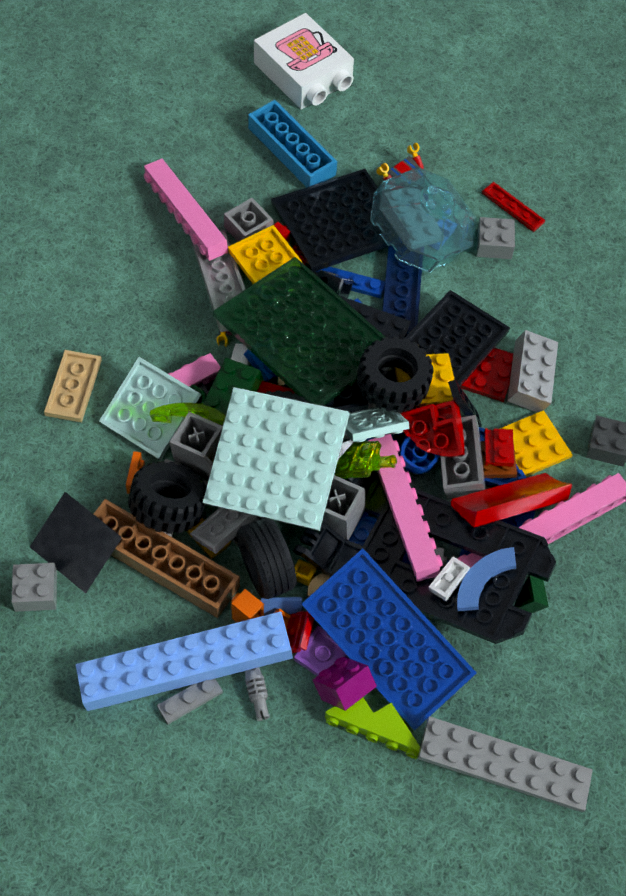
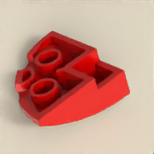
M454 400L437 405L430 404L400 413L409 421V429L403 430L404 433L420 449L442 457L464 455L461 414L459 406Z

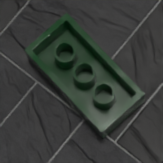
M225 358L198 415L223 426L233 388L257 392L263 381L261 371Z

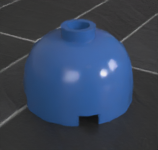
M410 437L401 446L400 456L404 458L405 468L413 474L428 473L435 467L439 459V455L428 453L417 447Z

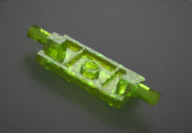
M379 441L354 442L337 461L334 475L340 478L370 477L372 471L380 470V468H395L394 464H397V459L395 455L380 456L379 452L382 445Z

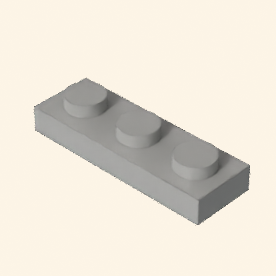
M216 679L206 680L191 685L158 704L157 708L168 725L222 694L223 690Z

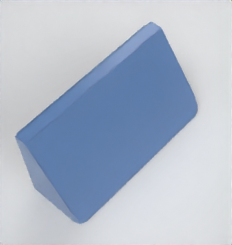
M301 597L261 598V602L264 603V616L273 614L276 609H281L289 615L302 611Z

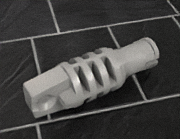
M259 667L246 670L245 682L249 700L254 704L256 720H263L262 713L265 720L270 718L266 704L268 694L264 676Z

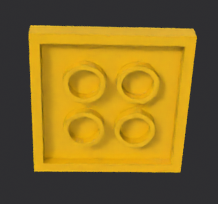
M274 225L228 246V252L255 288L302 266V260Z
M449 353L427 354L426 356L431 358L434 372L425 399L422 400V403L418 405L419 407L430 404L437 405L454 400L448 383L454 380ZM394 367L397 382H405L411 379L405 371Z
M544 410L499 428L513 429L516 464L520 470L522 469L526 477L572 458L573 454Z

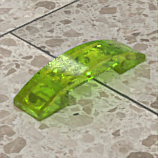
M172 403L150 410L152 422L172 423V416L186 417L190 411L223 426L226 415L212 407L197 403Z

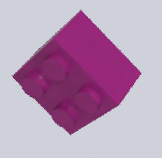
M345 656L338 658L333 665L322 670L312 680L322 701L344 711L377 687L368 665Z

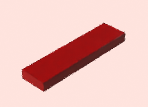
M492 182L482 191L484 196L532 232H535L545 223V219L495 182Z

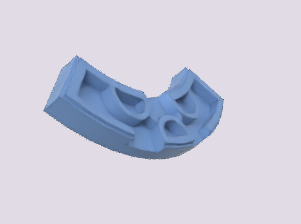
M514 547L490 553L470 568L459 588L457 598L458 611L479 610V598L486 582L501 572L516 569Z

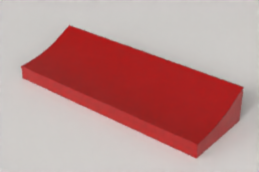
M542 473L453 498L451 506L473 527H478L569 500L572 484L561 482L547 473Z

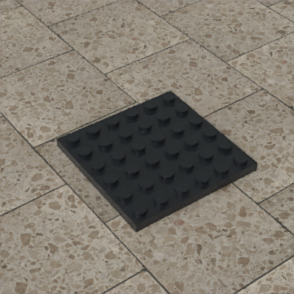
M366 169L271 199L272 206L284 226L290 231L292 240L311 271H318L409 240L408 232Z

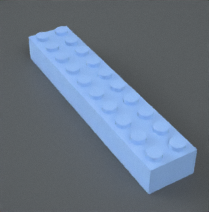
M277 612L76 664L82 703L86 710L90 711L293 659L282 612Z

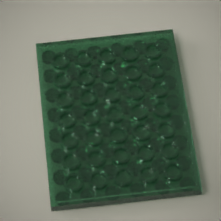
M296 257L213 311V316L299 396L304 397L309 403L320 406L326 405L357 382V371L365 349L376 340L381 341V338H385L380 331Z

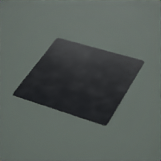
M64 492L30 548L48 563H55L56 569L86 594L122 537L67 492Z

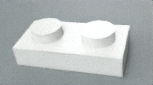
M452 557L430 584L429 591L447 601L462 582L470 567L457 558Z

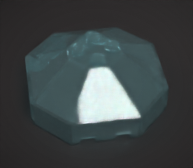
M417 167L381 183L374 193L370 221L374 226L378 225L382 230L381 237L388 246L392 245L396 250L394 255L398 261L427 272H432L437 267H443L452 262L460 252L474 246L477 218L449 179Z

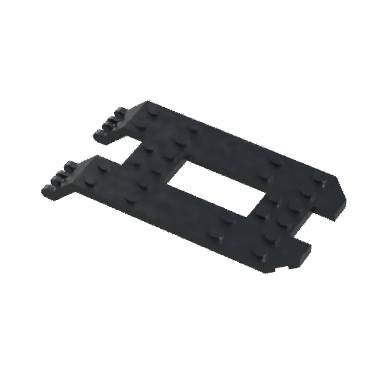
M348 454L345 459L346 463L355 466L356 469L354 470L347 465H342L336 476L365 488V512L378 516L365 543L361 546L344 539L322 521L319 534L307 528L303 532L304 535L300 537V542L311 546V549L308 550L301 545H296L293 552L305 558L323 574L331 577L363 548L423 615L494 644L523 635L532 618V613L515 607V602L528 575L548 582L556 566V560L550 552L545 537L500 520L473 527L451 506V502L415 489L418 497L416 503L422 506L424 513L422 519L428 522L430 529L428 535L430 537L482 557L501 549L514 547L516 569L501 572L486 582L480 594L479 610L458 611L457 598L460 584L445 601L429 591V586L436 577L417 582L411 565L401 561L406 550L379 475L359 457Z

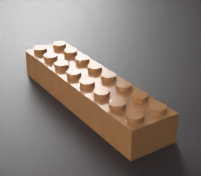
M107 499L94 512L96 517L122 537L111 556L216 618L220 616L239 589L240 576L161 531L159 533L155 529L146 528L143 523L140 524L136 520V516L133 517L131 513Z

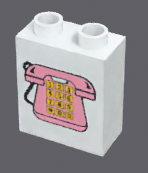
M307 13L254 40V64L300 109L310 104L315 106L321 104L328 94L336 90L344 91L353 82L354 58Z

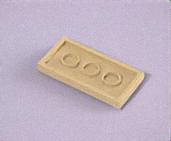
M69 350L64 351L44 411L45 416L82 423L102 361L101 356Z

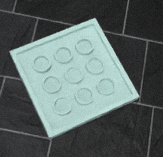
M138 357L99 422L162 460L170 446V440L188 412L192 411L201 394L141 357Z

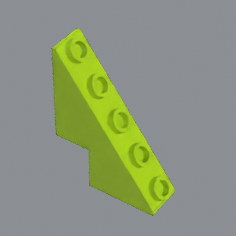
M363 697L346 711L334 706L325 712L327 724L333 727L340 725L353 735L360 733L365 735V738L370 742L377 743L380 741L385 743V746L390 750L397 751L399 749L406 752L405 754L408 757L418 759L420 746L392 703L373 713Z

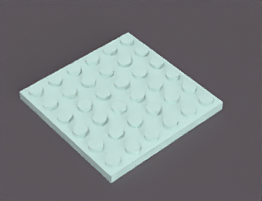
M234 387L203 503L320 531L350 413L344 410Z

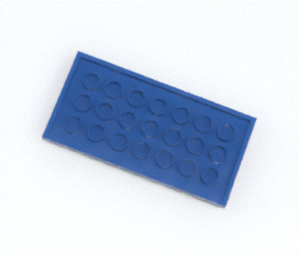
M363 548L302 603L303 607L350 659L368 665L378 691L389 703L393 704L397 712L414 731L477 673Z

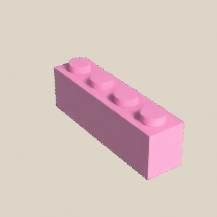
M211 353L168 374L187 386L195 385L198 387L202 383L205 386L214 380L221 367Z

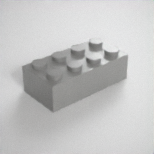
M527 330L515 340L507 402L535 412L543 411L551 404L558 349L557 341Z
M476 415L461 417L464 435V455L457 457L441 456L443 489L447 499L485 490L480 433Z

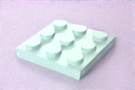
M377 407L349 414L345 434L353 442H363L371 437L381 438L389 433H402L403 430L409 429V421L399 412H396V410L389 412L382 407L381 409Z

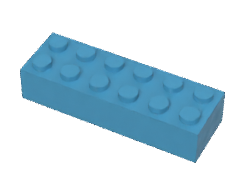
M276 100L248 114V129L306 187L325 182L336 176L337 161Z

